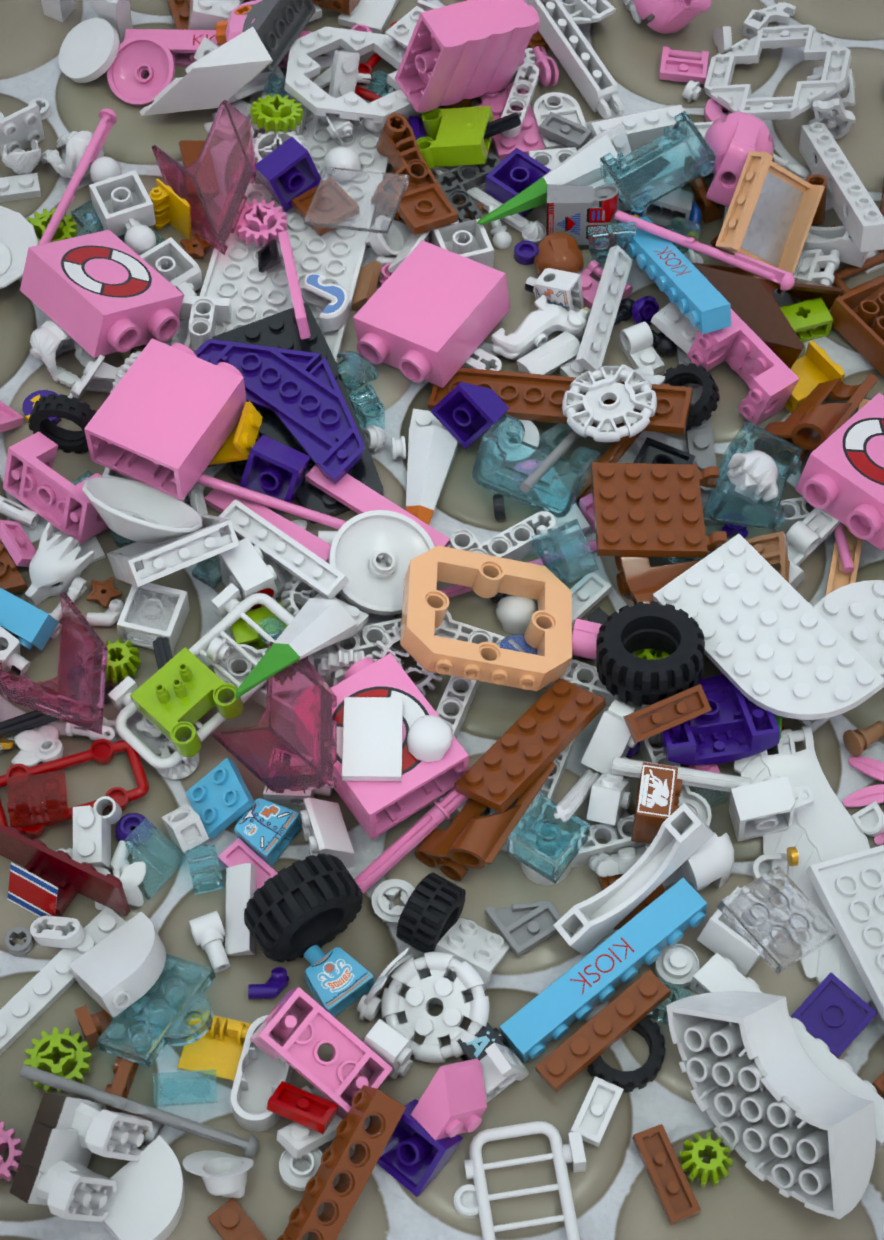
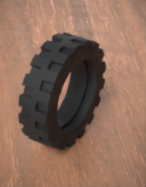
M689 363V365L679 364L674 369L672 367L667 369L666 373L662 375L665 376L664 384L681 386L694 383L703 386L700 399L690 407L685 431L691 430V427L694 426L696 428L701 426V422L709 420L712 416V411H716L718 407L717 401L720 399L719 389L713 377L703 366L697 367L693 363Z
M49 394L48 397L42 396L39 401L35 402L28 421L30 423L29 429L33 430V434L39 431L55 442L58 445V449L63 450V452L70 453L74 451L75 453H82L83 450L87 452L89 449L84 428L96 411L91 410L90 405L79 402V399L75 397L71 399L63 394H60V396ZM48 417H60L70 420L80 426L82 431L63 429L52 423Z
M647 1015L631 1029L639 1033L649 1046V1057L642 1067L634 1071H620L611 1068L603 1061L600 1055L588 1065L589 1074L592 1077L596 1076L623 1088L624 1092H633L634 1088L640 1090L646 1087L648 1082H652L657 1077L665 1057V1038L660 1033L659 1025L656 1022L653 1023L650 1020L651 1017Z

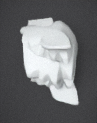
M758 450L736 453L732 456L728 463L730 469L726 475L729 477L737 495L751 499L756 503L760 499L766 502L778 496L779 491L776 482L779 472L771 456Z
M50 522L46 525L38 550L29 564V575L32 584L25 595L29 603L34 606L39 605L48 597L67 593L73 580L77 576L80 577L81 572L91 563L95 554L91 550L83 556L80 553L82 549L80 546L77 547L78 540H74L71 536L62 542L61 534L53 537V529Z

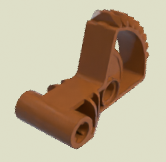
M399 113L390 114L385 121L376 148L379 154L388 158V162L392 164L396 172L378 187L371 201V206L378 205V213L384 211L386 218L391 216L395 221H403L392 206V199L386 194L388 190L391 189L398 195L436 183L442 192L443 190L423 159L413 130L406 118Z

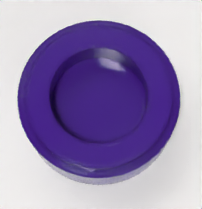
M531 241L519 242L514 248V259L522 265L533 264L535 257L539 253L538 246Z

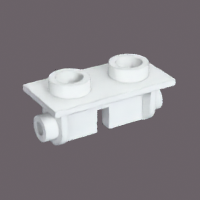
M333 113L320 116L324 123H329V126L326 128L333 140L338 138L342 145H345L342 138L353 133V125L350 120L342 119L339 117L340 114Z

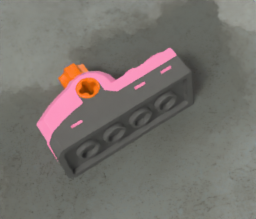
M256 0L246 2L237 6L231 12L228 20L218 21L215 25V38L218 44L223 45L251 27H254L273 60L260 73L274 72L316 10L312 0Z

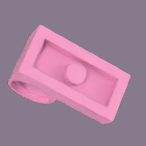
M581 619L575 620L572 633V655L596 660L597 634L602 624Z

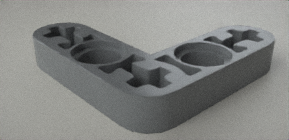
M488 154L485 164L461 165L438 176V184L459 214V223L471 219H481L479 208L466 190L485 183V176L501 162L496 155ZM465 173H473L475 175L472 179H465L462 176ZM459 198L463 199L465 203L455 205L453 201ZM468 211L470 218L466 219V212Z

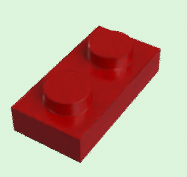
M282 1081L269 1098L267 1110L324 1134L337 1115L338 1105Z

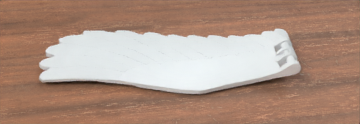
M810 725L802 726L801 730L796 731L785 729L781 731L779 744L775 745L777 754L768 755L767 750L756 755L736 760L734 762V772L741 774V777L751 778L752 784L763 782L765 778L770 776H779L780 778L788 776L791 787L810 786L814 798L813 805L794 812L792 823L787 831L762 836L763 855L787 854L788 847H796L798 851L799 862L797 866H793L791 885L779 888V904L783 909L789 911L787 931L792 943H800L799 959L806 979L813 980L816 978L818 984H820L832 972L867 1004L869 1002L874 1004L806 872L810 865L870 849L868 839L859 830L823 774L815 753ZM803 741L805 749L796 752L794 742ZM783 859L771 860L772 879L776 880L786 877L787 861Z

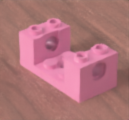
M732 309L731 326L706 334L698 331L687 355L693 364H696L697 367L703 366L706 371L725 361L746 382L750 391L747 397L741 401L738 410L754 427L783 410L799 381V378Z
M38 431L8 448L3 489L67 536L78 540V543L81 545L109 528L82 491L84 481L103 476L96 473L77 485L69 482L53 470V461L57 455L58 445Z
M300 987L287 992L249 1039L270 1058L276 1059L281 1057L323 1093V1099L337 1104V1115L342 1120L346 1118L352 1107L353 1097L361 1090L362 1086L366 1085L378 1089L393 1069ZM323 1043L328 1044L333 1050V1056L328 1062L322 1061L317 1054L319 1046Z

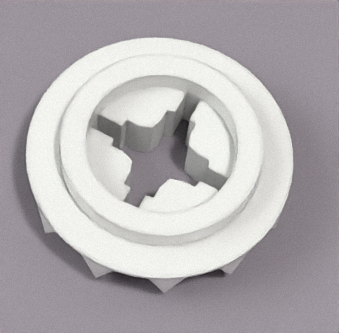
M170 740L167 742L162 741L160 747L155 750V754L160 758H167L171 755L170 752L176 751V748ZM199 753L196 759L189 764L183 761V764L179 762L170 769L156 770L168 779H183L196 770L199 764Z
M390 879L379 884L374 890L371 900L375 915H378L383 922H393L396 925L405 904L415 888L410 883L401 879ZM400 895V904L403 906L396 905L390 910L389 899L394 900Z

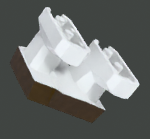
M44 1093L9 1193L27 1204L47 1205L51 1214L67 1220L103 1222L109 1212L101 1209L107 1202L106 1192L107 1190L116 1192L117 1186L115 1180L97 1174L87 1168L92 1153L108 1158L138 1162L144 1151L138 1149L144 1140L143 1130L152 1132V1121L137 1116L103 1110L102 1104L80 1096L66 1093Z

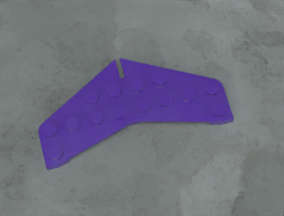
M217 339L205 341L194 352L198 358L217 365L219 362H225L237 368L244 377L246 402L250 401L254 405L274 411L323 475L334 484H337L363 457L365 453L363 439L325 357L321 358L320 353Z

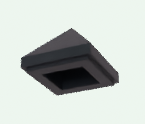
M274 239L258 252V267L261 273L281 263L277 242Z

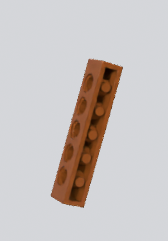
M366 1085L362 1086L361 1090L353 1097L352 1107L346 1118L339 1123L336 1130L337 1135L331 1146L324 1151L316 1174L307 1182L302 1200L292 1210L288 1226L283 1235L277 1240H302L306 1233H308V1240L337 1239L406 1109L405 1106L378 1089ZM368 1117H370V1124H369V1126L365 1129V1128H364L365 1120H366ZM354 1145V1154L349 1158V1150ZM339 1174V1182L333 1187L334 1178ZM321 1204H324V1210L318 1216V1208Z

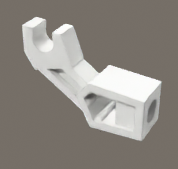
M778 2V4L760 10L752 9L743 23L741 35L752 39L757 36L756 32L758 30L768 27L770 22L787 24L790 16L795 14L796 6L786 2Z

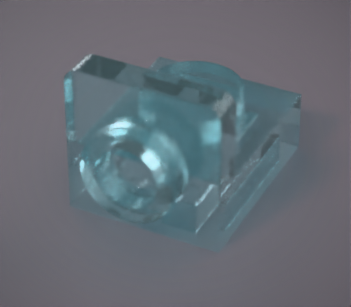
M559 423L540 435L538 452L543 459L570 433L571 428L568 424Z

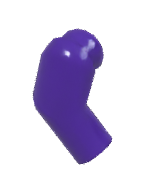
M276 967L271 971V977L265 984H248L249 1000L276 998L288 985L289 976H287V970L283 967Z

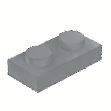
M550 112L540 124L538 132L568 147H576L577 151L592 137L591 129L553 112Z

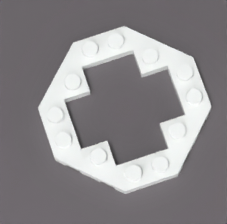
M811 25L763 27L756 32L757 36L748 40L745 38L730 47L731 51L728 53H719L712 57L704 85L705 94L732 113L743 112L753 114L761 120L793 119L813 107V101H823L846 87L851 63V50L845 46L839 47L836 45V41L826 34H818L816 28ZM805 46V60L819 61L825 59L821 80L797 81L794 96L750 98L752 92L750 84L730 85L735 64L759 63L762 49L800 48Z
M324 27L296 39L291 46L288 57L285 91L315 115L326 116L328 113L340 114L342 119L359 121V117L372 118L373 123L384 124L387 117L392 113L403 115L414 110V107L395 80L397 71L387 76V83L396 91L370 103L364 101L353 91L334 99L310 80V78L321 73V66L312 58L340 46L347 52L358 53L360 56L374 51L398 71L406 50L400 44L394 43L390 36Z

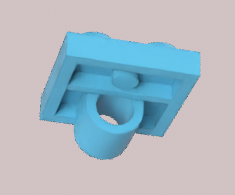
M229 758L224 759L185 792L193 810L199 815L208 837L212 839L255 805L234 760Z

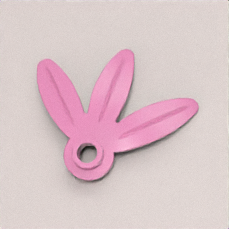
M852 756L848 759L849 764L853 768L884 783L883 762L860 756ZM884 784L868 786L855 791L843 800V805L848 808L866 807L875 801L878 804L884 803ZM884 831L874 837L876 845L884 843Z

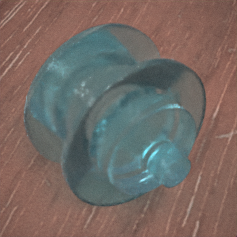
M375 71L372 74V78L369 79L371 82L367 84L368 89L382 97L387 95L389 89L392 88L387 83L388 74L383 71Z

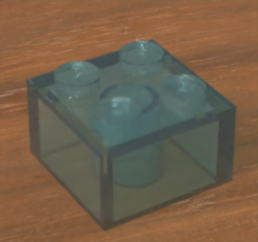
M577 519L558 523L531 536L535 554L541 558L544 566L563 583L573 582L599 569Z
M540 794L508 836L506 853L556 884L587 842L590 824L574 814L566 822H563L561 818L556 819L554 812L557 810L556 806L558 804Z

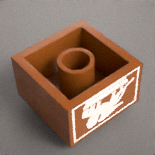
M643 762L637 790L631 841L651 844L662 823L679 808L678 800L681 794L682 779H677L678 767Z

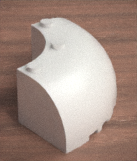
M721 991L689 996L666 1005L673 1044L678 1045L682 1061L679 1062L682 1073H687L694 1088L691 1090L694 1100L701 1112H707L716 1126L713 1130L718 1137L723 1138V1143L730 1147L731 1151L735 1150L747 1162L745 1167L762 1181L768 1180L780 1189L779 1193L786 1198L792 1196L805 1203L804 1207L837 1219H841L851 1212L867 1188L874 1165L876 1151L874 1101L860 1098L843 1090L830 1081L813 1064L794 1032L787 1009L786 997L749 991Z

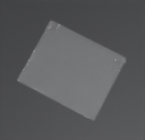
M325 167L303 221L304 225L388 234L404 191H406L409 184V175Z

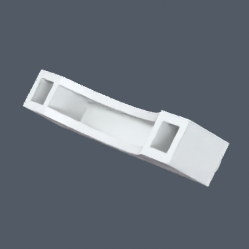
M725 206L724 220H725L726 214H727L728 209H729V208L726 207V206ZM844 225L837 227L811 226L803 250L822 249L824 255H830L831 250L836 249L840 252L839 259L841 262L862 268L870 251L860 252Z
M683 803L662 823L648 849L625 874L603 891L574 905L553 926L570 947L585 955L714 835V832L697 813Z

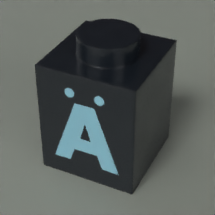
M488 1022L486 1027L483 1026L475 1034L478 1038L474 1041L466 1043L462 1042L461 1038L457 1040L464 1052V1055L460 1056L462 1061L476 1058L480 1061L487 1055L485 1050L493 1043L505 1046L504 1044L506 1043L502 1033L497 1028L492 1029Z

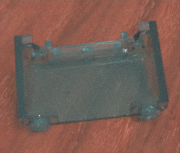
M686 111L674 116L676 124L671 129L668 126L664 128V135L626 156L619 153L617 158L608 153L600 158L603 180L606 184H613L619 188V199L630 211L642 212L651 203L699 176H706L713 171L716 155Z
M504 413L482 436L472 470L474 481L481 487L539 511L550 512L554 517L561 518L566 516L571 511L590 477L591 463L598 461L600 452L588 447H578L573 451L570 460L561 457L528 493H524L521 491L520 485L544 461L550 452L524 442L525 428L522 422Z
M746 420L722 456L718 467L719 477L716 478V488H711L703 512L704 518L716 523L773 530L776 526L780 528L787 515L784 512L785 507L780 502L787 479L791 474L796 475L801 467L802 461L799 458L802 449ZM758 450L771 456L779 472L776 482L779 491L778 496L766 502L763 499L756 502L736 492V485L731 483L726 475L730 469L728 463L734 454Z

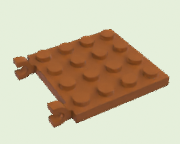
M591 463L590 472L597 556L705 558L708 551L713 552L727 542L726 531H718L706 536L700 486L716 488V478L719 477L718 466H710L702 471H698V465Z

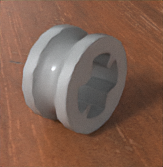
M13 927L5 934V945L11 955L22 957L32 950L33 939L29 930L25 927ZM16 937L18 939L23 938L25 943L22 946L20 944L15 945L13 939Z

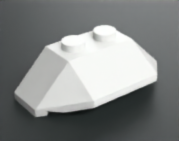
M560 0L577 26L598 22L616 12V8L607 0Z

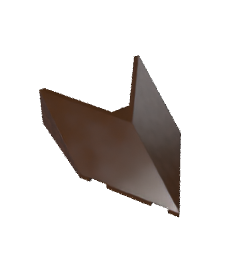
M692 263L730 303L731 309L791 369L804 346L772 296L776 288L778 289L777 293L781 295L783 292L780 290L781 285L735 267ZM795 278L794 286L786 292L802 302L821 297L830 311L835 299L838 298L843 288Z

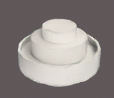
M683 944L667 945L660 951L661 955L655 961L657 977L664 985L671 988L689 986L693 976L699 971V959L696 953L690 947Z
M316 1148L298 1159H295L285 1150L279 1161V1172L283 1182L291 1189L305 1191L307 1182L316 1174L321 1164V1157L323 1155L321 1150Z

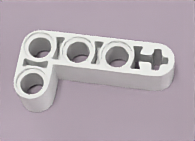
M540 511L483 543H480L469 530L458 529L450 537V548L520 561L553 542L556 519L550 512Z

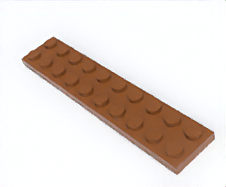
M460 368L444 388L433 385L428 408L430 411L460 382L492 389L509 407L501 417L507 416L519 420L567 424V417L563 415L562 402L565 392L570 390V384L576 377ZM652 384L651 390H654L657 396V408L655 415L649 418V425L642 431L685 434L693 395L692 387ZM608 399L605 400L603 403L609 405L615 403L616 401ZM623 422L616 424L617 428L625 426Z

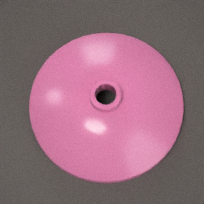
M147 35L131 37L119 45L117 56L107 70L109 86L119 99L128 104L136 106L151 104L154 101L153 99L174 80L175 61L169 48L159 39ZM149 73V77L144 79V75Z

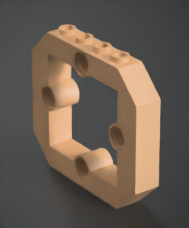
M438 545L410 560L404 578L400 645L429 672L524 690L539 691L564 676L572 659V591L546 566ZM437 581L472 587V590L483 598H492L497 593H504L538 600V611L532 614L524 634L527 644L537 649V655L503 649L492 642L476 644L434 636V630L442 625L450 603L445 593L436 590Z

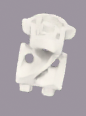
M824 67L814 68L812 76H807V81L821 80ZM849 68L845 88L823 101H813V107H811L815 118L810 120L808 125L814 122L825 123L834 139L844 137L851 125L856 123L854 114L849 110H845L847 106H853L856 103L855 80L851 68ZM843 91L848 92L846 98L841 97Z

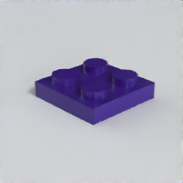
M830 972L791 1015V1018L801 1021L811 1036L822 1040L829 1047L830 1052L836 1058H839L877 1016L878 1012Z

